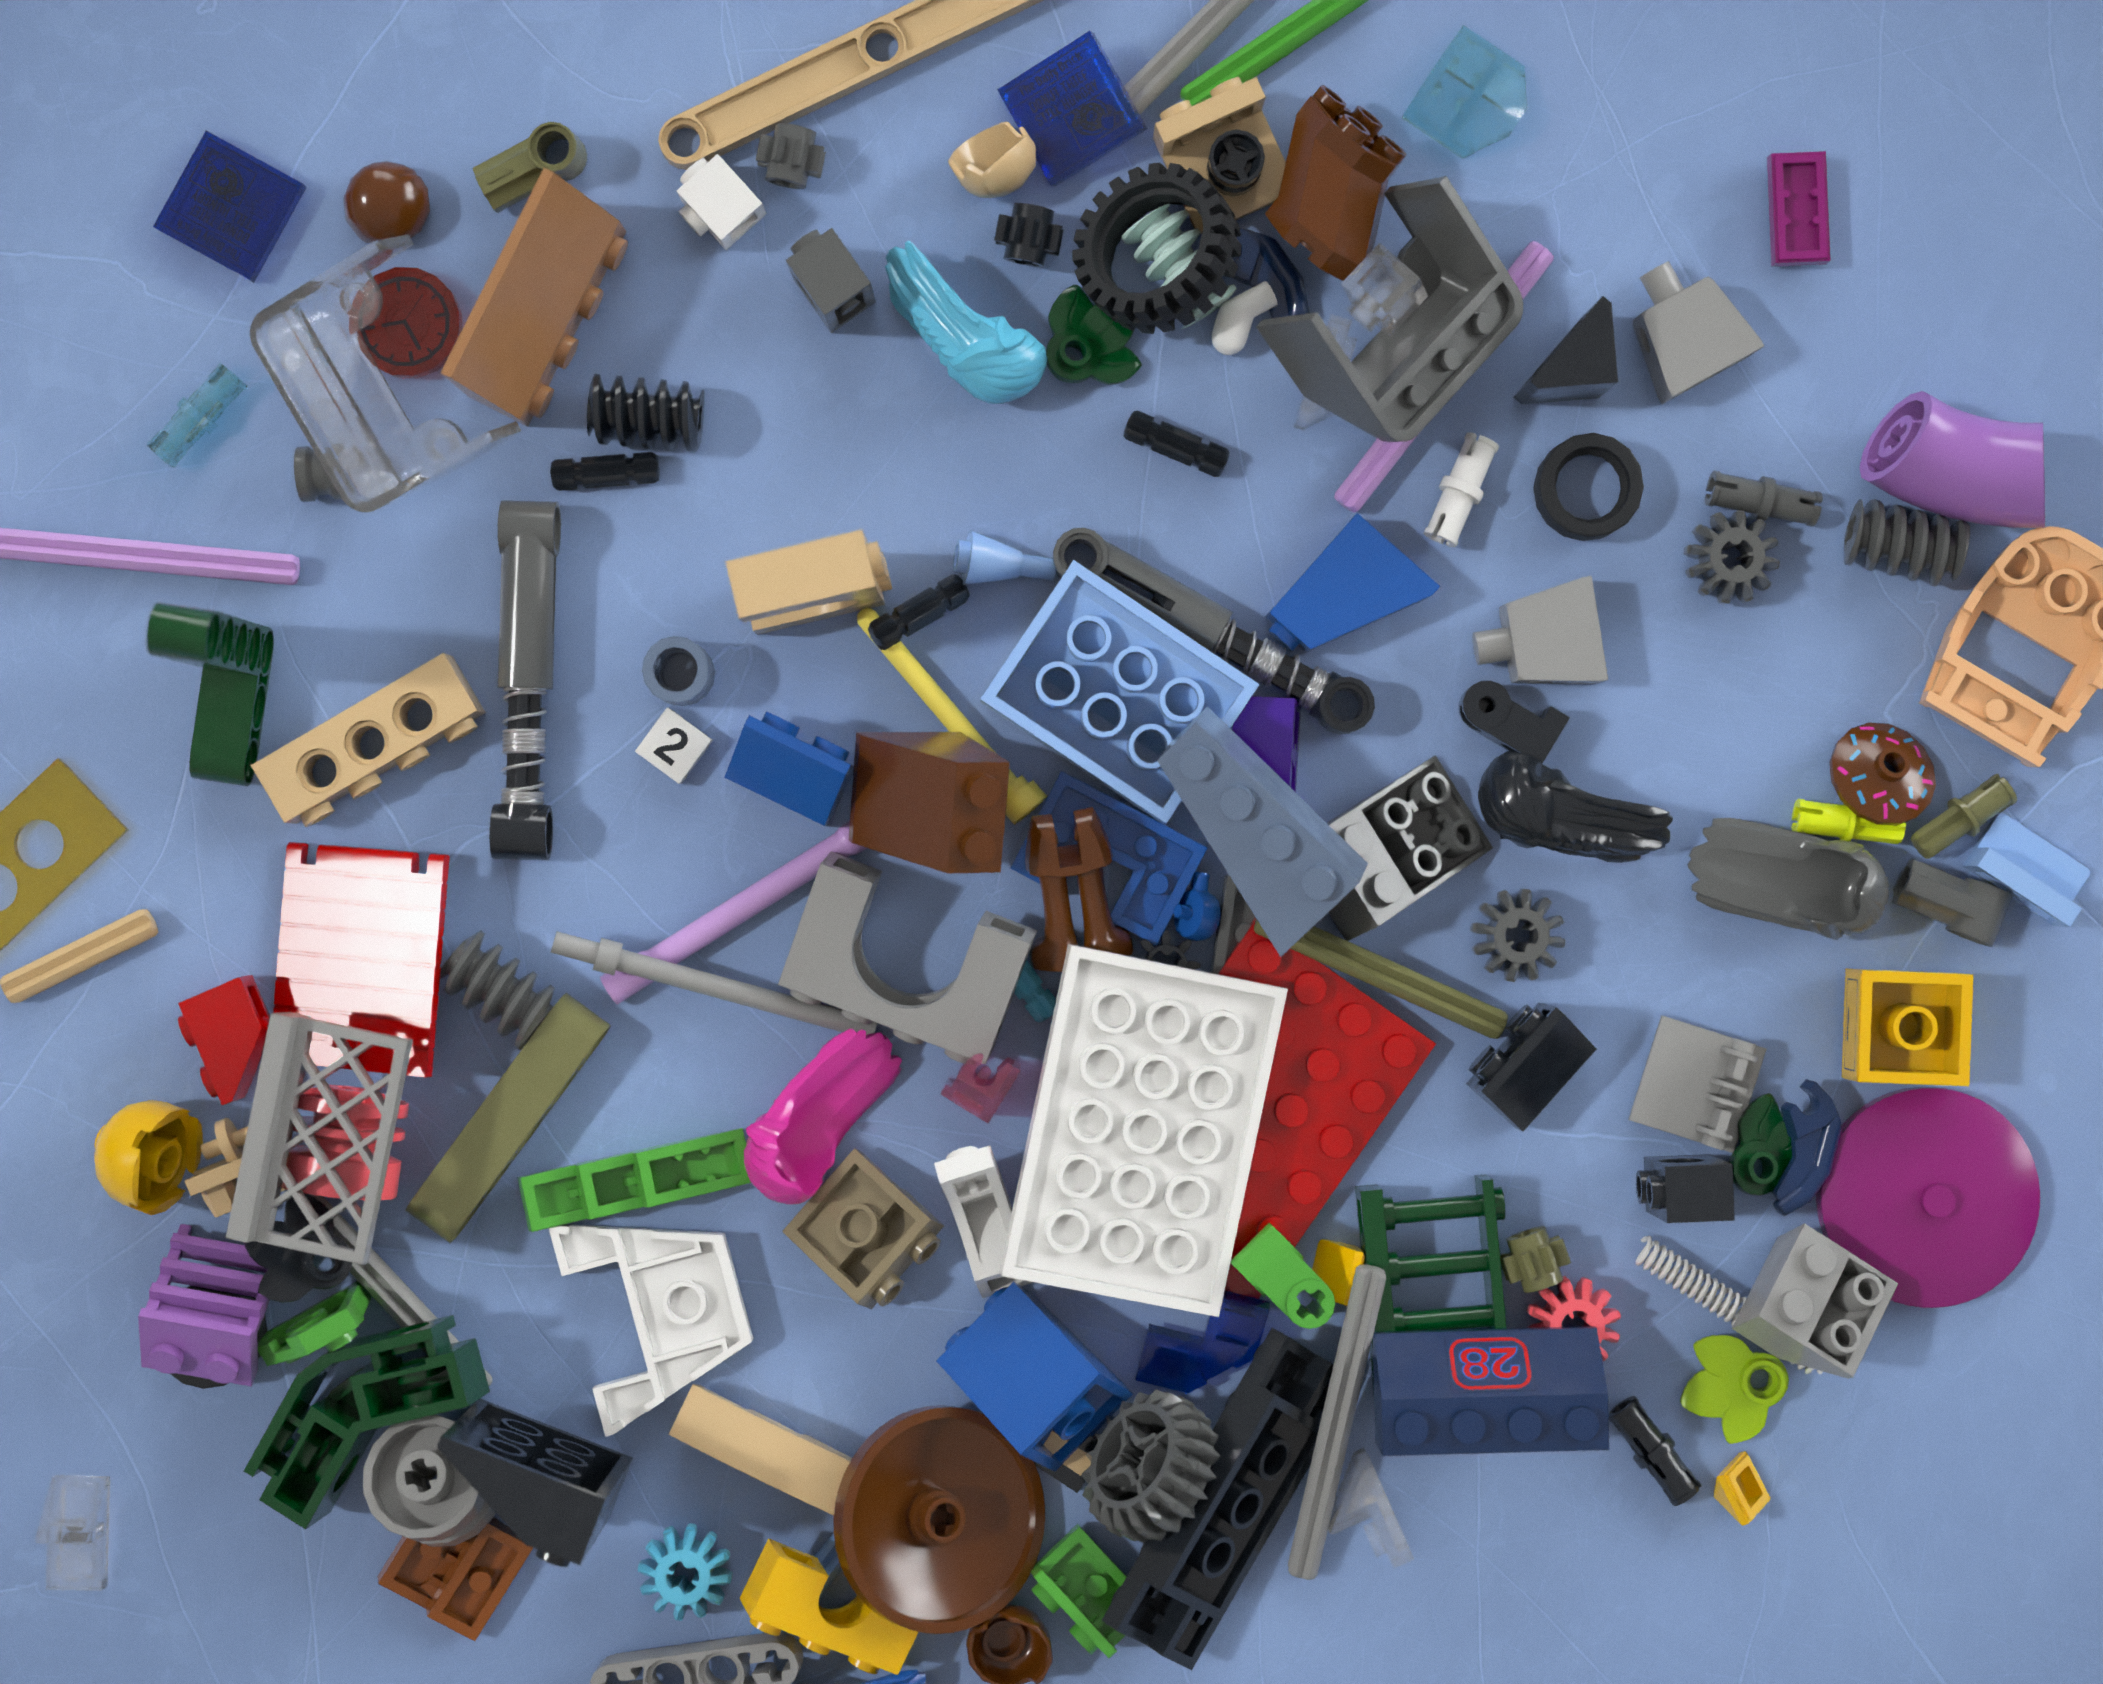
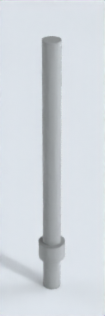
M556 931L551 953L594 964L592 970L613 976L615 971H620L839 1032H844L848 1029H854L858 1032L863 1029L866 1031V1035L875 1033L876 1022L869 1025L856 1023L844 1017L841 1013L842 1009L824 1004L813 1005L804 1003L788 994L622 949L623 943L601 938L600 943Z

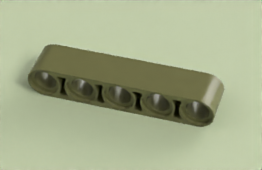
M565 993L554 1005L436 1165L405 1211L451 1244L595 1051L611 1025L568 993Z

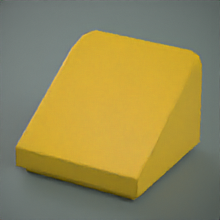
M1320 1239L1318 1242L1312 1270L1329 1286L1334 1294L1336 1303L1348 1305L1355 1270L1358 1265L1364 1264L1365 1255L1358 1246L1328 1239Z

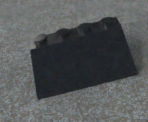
M478 1399L440 1437L437 1448L520 1540L525 1545L537 1549L536 1556L560 1567H568L570 1562L577 1565L582 1563L610 1518L633 1457L483 1399Z

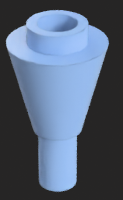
M972 530L969 531L966 540H957L953 557V572L961 573L963 585L1018 579L1019 576L1053 581L1056 574L1052 558L1024 555L1020 550Z

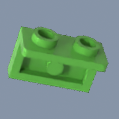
M1076 1524L1034 1565L1031 1573L1038 1583L1031 1590L1053 1614L1062 1608L1072 1618L1075 1624L1069 1631L1089 1654L1092 1655L1099 1648L1110 1659L1117 1652L1115 1645L1126 1635L1110 1627L1102 1621V1618L1111 1605L1114 1593L1122 1586L1127 1576L1091 1537Z

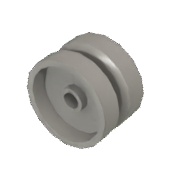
M435 1414L397 1423L390 1426L372 1445L363 1468V1493L371 1514L388 1531L431 1547L456 1546L478 1535L494 1517L496 1512L437 1448L440 1437L455 1421Z

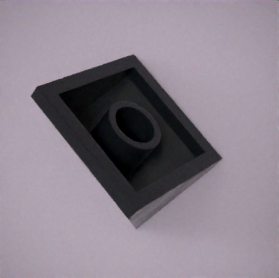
M1602 296L1579 319L1516 393L1514 398L1519 403L1532 404L1596 399L1618 383L1612 303L1607 298Z

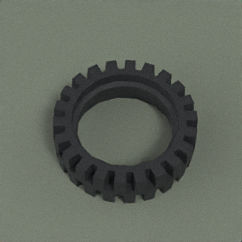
M1159 162L1149 164L1148 175L1140 167L1129 170L1130 182L1125 183L1119 176L1109 182L1113 190L1109 197L1101 191L1097 193L1092 200L1097 205L1098 210L1093 212L1085 209L1080 220L1087 230L1076 229L1073 241L1079 249L1072 250V261L1078 267V269L1074 270L1077 280L1096 306L1115 323L1118 322L1124 328L1131 331L1137 328L1142 333L1154 334L1155 326L1163 333L1175 330V319H1178L1184 326L1196 321L1192 312L1196 307L1204 314L1214 307L1208 296L1213 292L1222 298L1229 287L1222 279V276L1234 278L1238 266L1232 257H1241L1242 245L1236 238L1241 236L1239 224L1234 219L1236 216L1215 187L1191 168L1186 170L1181 164L1170 163L1167 169ZM1165 204L1188 205L1196 209L1202 217L1203 231L1199 249L1187 268L1167 285L1146 293H1128L1118 288L1113 281L1111 267L1116 247L1126 230L1147 212Z

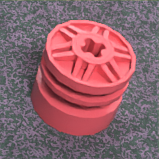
M329 1085L341 1106L365 1090L363 1087ZM317 1087L311 1088L300 1095L298 1108L313 1111V1116H302L308 1127H311L332 1113ZM370 1097L346 1112L363 1139L379 1129L382 1115ZM401 1100L397 1119L407 1118L408 1102ZM337 1119L314 1134L330 1162L354 1146ZM294 1126L293 1131L299 1133ZM395 1127L393 1142L404 1140L406 1131ZM376 1141L368 1146L373 1155ZM297 1145L288 1153L286 1166L297 1183L321 1168L307 1145ZM359 1153L335 1168L351 1195H354L368 1185L370 1170ZM393 1156L389 1157L381 1200L397 1198L402 1161ZM326 1175L302 1190L305 1194L340 1198ZM283 1182L282 1188L287 1189L286 1185Z

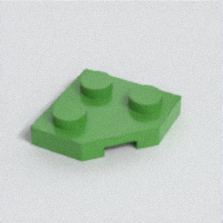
M358 1281L268 1330L258 1343V1352L266 1365L271 1366L285 1361L287 1364H290L324 1346L328 1352L341 1348L358 1335L355 1329L365 1320L363 1316L372 1298L370 1293Z

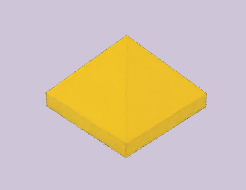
M1746 1451L1738 1453L1716 1477L1713 1497L1741 1526L1749 1524L1771 1500Z

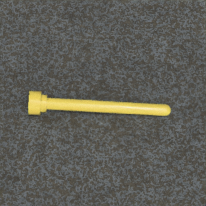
M864 608L857 614V623L871 639L868 627L871 621L880 616L875 610ZM901 641L886 650H880L949 732H961L996 753ZM1009 769L1006 816L1015 825L1037 808L1048 796L1034 780L1028 782L1023 775L1017 778Z

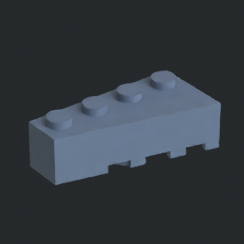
M1208 706L1167 746L1157 760L1280 957L1360 883L1368 863Z

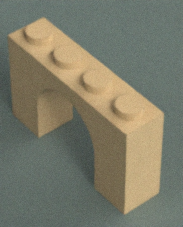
M862 529L725 561L738 618L743 623L751 621L752 629L757 635L857 612L864 608L885 605L882 592L892 590L886 559L883 552H881L878 541L868 543Z

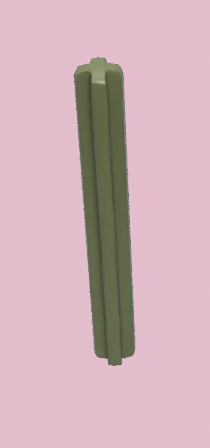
M1256 919L1254 925L1255 933L1269 939ZM1313 926L1290 948L1486 1037L1498 1039L1507 1024L1508 1015L1505 1011L1318 927Z

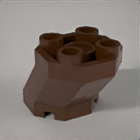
M1321 85L1296 114L1279 196L1265 215L1281 237L1291 246L1296 248L1301 243L1312 252L1308 260L1315 266L1350 285L1358 278L1372 259L1385 199L1384 192L1387 190L1389 178L1400 166L1407 154L1393 140L1378 134L1383 125L1374 115L1361 106H1357L1351 112L1346 108L1345 101L1325 85Z

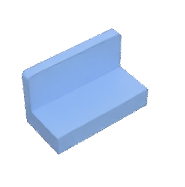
M1998 813L1993 817L1962 865L1990 885L2012 894L2013 900L2051 925L2071 927L2082 910L2080 906L2072 901L2090 875V870L2004 813Z

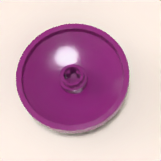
M1912 1087L1889 1092L1875 1098L1854 1112L1842 1124L1831 1174L1816 1194V1206L1820 1227L1825 1237L1898 1283L1891 1298L1892 1301L1914 1307L1940 1308L1958 1305L1980 1297L2000 1284L2016 1268L2028 1250L2035 1234L2040 1211V1185L2035 1162L2025 1141L2016 1128L1996 1109L1980 1099L1954 1090L1937 1087Z

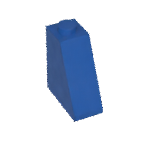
M1357 513L1265 616L1273 623L1268 631L1291 652L1299 646L1307 653L1426 600L1439 589L1440 585Z

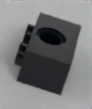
M1710 1154L1644 1157V1170H1639L1636 1173V1193L1639 1204H1646V1212L1666 1223L1735 1221L1733 1164Z

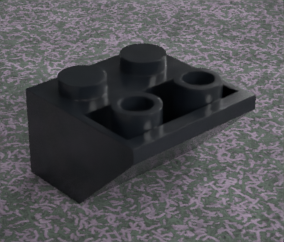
M1539 1002L1533 1009L1529 1005H1525L1513 1016L1505 1027L1510 1035L1496 1050L1490 1045L1473 1061L1468 1070L1474 1075L1466 1083L1513 1127L1522 1132L1597 1050L1557 1007Z

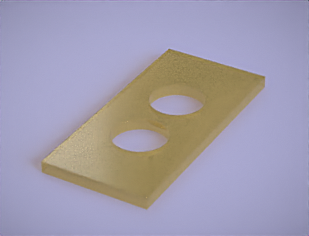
M57 758L0 812V864L11 870L16 878L18 888L13 903L5 910L0 911V952L129 830L61 758ZM35 820H46L54 824L61 832L64 843L60 858L53 865L43 869L34 868L25 863L17 847L20 832L27 824Z

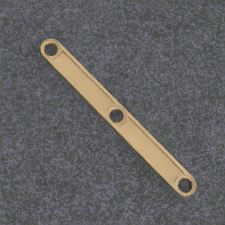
M915 0L672 117L664 123L659 133L658 141L661 152L669 164L678 169L687 170L702 158L709 162L717 154L722 156L759 138L761 134L765 135L774 131L778 123L788 124L1044 0ZM879 33L889 34L898 42V51L895 56L884 62L874 60L866 50L870 38ZM682 128L692 129L700 137V145L697 151L687 157L675 155L669 147L672 134Z

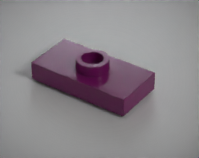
M1826 151L1771 153L1767 157L1771 267L1826 265L1831 261Z

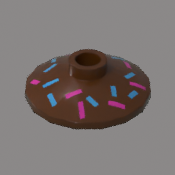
M1868 722L1851 728L1835 744L1829 761L1831 783L1840 800L1856 816L1876 825L1897 826L1914 820L1931 803L1936 780L1934 765L1924 746L1909 732L1891 724ZM1884 761L1891 764L1894 767L1896 773L1889 771L1886 768Z

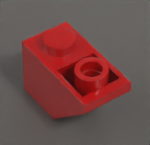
M253 975L237 977L178 1003L183 1014L178 1017L181 1033L190 1047H197L205 1065L200 1068L203 1084L211 1097L215 1098L218 1096L222 1106L246 1097L264 1050L270 1014Z

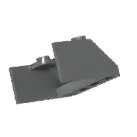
M1447 176L1390 186L1384 192V195L1412 236L1408 243L1400 250L1395 264L1398 283L1409 301L1352 362L1318 312L1264 319L1256 326L1305 398L1387 443L1404 442L1415 438L1516 328L1523 314V299L1519 288Z

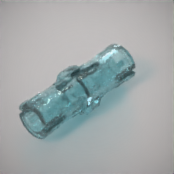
M220 362L204 383L188 399L184 396L176 404L179 409L146 445L168 465L175 468L196 441L206 432L211 434L218 427L215 421L248 386Z

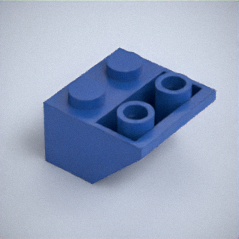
M767 711L761 721L749 715L741 731L724 778L828 827L853 776L854 766L845 762L850 752L819 736H816L812 745L797 739L799 727Z

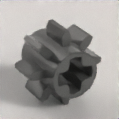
M778 123L775 126L773 137L761 134L756 161H758V166L767 168L765 180L786 188L805 189L808 176L821 178L826 152H824L823 146L814 145L816 132L794 124Z

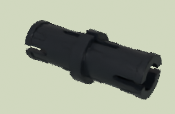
M1635 1396L1621 1401L1609 1412V1421L1613 1423L1634 1451L1633 1460L1639 1468H1646L1673 1506H1678L1688 1501L1700 1490L1701 1483L1694 1477L1673 1449L1675 1446L1674 1440L1668 1433H1661Z

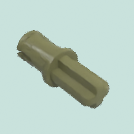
M1999 774L1992 775L1988 780L1980 784L1979 787L1962 798H1951L1947 803L1948 810L1912 834L1910 839L1913 846L1923 858L1930 859L1965 834L1971 837L1976 836L1980 833V826L1998 813L2017 803L2015 791L2004 777L2000 778Z

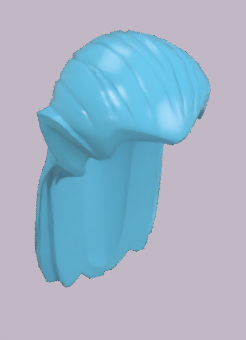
M909 240L905 242V249L895 246L889 250L886 256L887 265L885 269L890 281L891 302L898 313L909 321L911 327L932 348V351L939 355L940 363L947 367L948 374L953 380L972 394L973 397L990 404H1004L1021 398L1039 384L1047 366V355L1045 347L1025 329H1013L1004 316L987 318L970 309L941 277L925 255Z

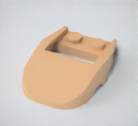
M2053 526L2029 530L2011 542L1994 560L1947 625L1919 704L1934 709L2019 759L2023 765L2027 767H2041L2047 759L2040 755L2057 733L2068 732L2082 715L2080 711L2095 691L2103 688V548L2071 530ZM1981 612L2074 665L2050 708L2045 707L1957 655Z

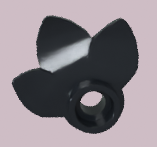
M305 1194L319 1217L329 1211L323 1203ZM293 1197L285 1203L284 1222L275 1221L273 1231L294 1235L310 1224ZM333 1218L324 1223L335 1243L348 1247L344 1240L334 1235ZM315 1231L305 1236V1238L320 1241ZM257 1241L244 1242L249 1256L259 1266L267 1269L259 1283L258 1293L270 1300L281 1303L297 1301L312 1288L330 1289L339 1285L348 1276L352 1267V1262L330 1258L332 1262L329 1271L324 1272L314 1266L313 1258L315 1254Z

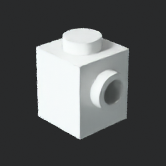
M718 154L709 162L704 158L696 161L680 178L683 185L677 190V193L685 206L678 211L679 214L700 237L709 231L725 250L731 247L766 215L763 203Z

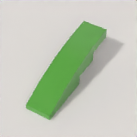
M743 1128L648 1147L517 1177L528 1230L535 1232L584 1219L592 1220L641 1207L649 1208L751 1183L744 1166L746 1141Z

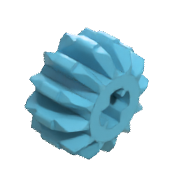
M693 1523L687 1525L683 1539L680 1538L673 1526L666 1527L663 1532L665 1544L659 1540L651 1539L645 1549L653 1559H644L638 1564V1572L652 1577L641 1585L640 1591L642 1595H651L659 1592L660 1596L657 1598L653 1609L660 1613L665 1609L668 1602L675 1604L673 1615L677 1621L683 1620L687 1605L691 1606L698 1618L704 1617L708 1611L706 1600L720 1605L724 1600L725 1594L718 1585L730 1584L733 1578L732 1571L718 1567L729 1560V1550L719 1549L711 1552L710 1549L717 1539V1534L710 1531L702 1542L696 1540L697 1526ZM680 1561H682L686 1569L693 1567L697 1569L692 1582H689L685 1575L677 1577L674 1575Z

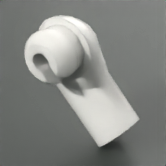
M1266 281L1229 299L1219 307L1211 337L1213 346L1218 352L1223 355H1232L1241 351L1246 344L1254 317L1278 305L1275 294Z

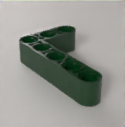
M156 603L152 608L147 627L148 653L152 656L203 668L189 760L191 777L193 779L249 786L255 774L251 765L257 762L274 649L273 630L269 627L219 611Z

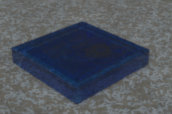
M1088 31L997 89L1018 128L1023 126L1035 143L1036 160L1051 186L1056 187L1148 129L1099 40L1092 31Z
M205 131L153 227L254 283L307 187L278 169Z

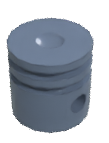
M672 636L661 639L650 647L644 657L642 673L646 686L653 695L669 704L679 706L695 704L707 696L713 686L715 669L711 657L705 649L688 638Z

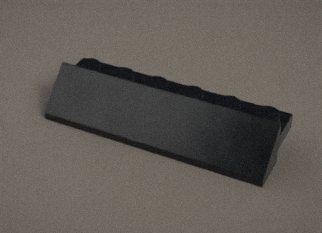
M1271 1328L1264 1342L1255 1351L1252 1363L1236 1390L1229 1396L1224 1411L1212 1429L1218 1435L1213 1448L1220 1457L1210 1467V1470L1217 1478L1207 1482L1203 1492L1207 1499H1199L1195 1504V1518L1183 1517L1181 1519L1179 1533L1167 1531L1162 1541L1148 1539L1142 1545L1140 1555L1122 1586L1114 1593L1111 1605L1102 1618L1103 1622L1116 1631L1147 1645L1161 1656L1190 1670L1193 1669L1311 1465L1333 1370L1332 1363L1311 1352L1285 1334Z

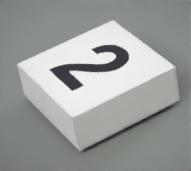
M667 707L635 752L678 784H682L713 740Z

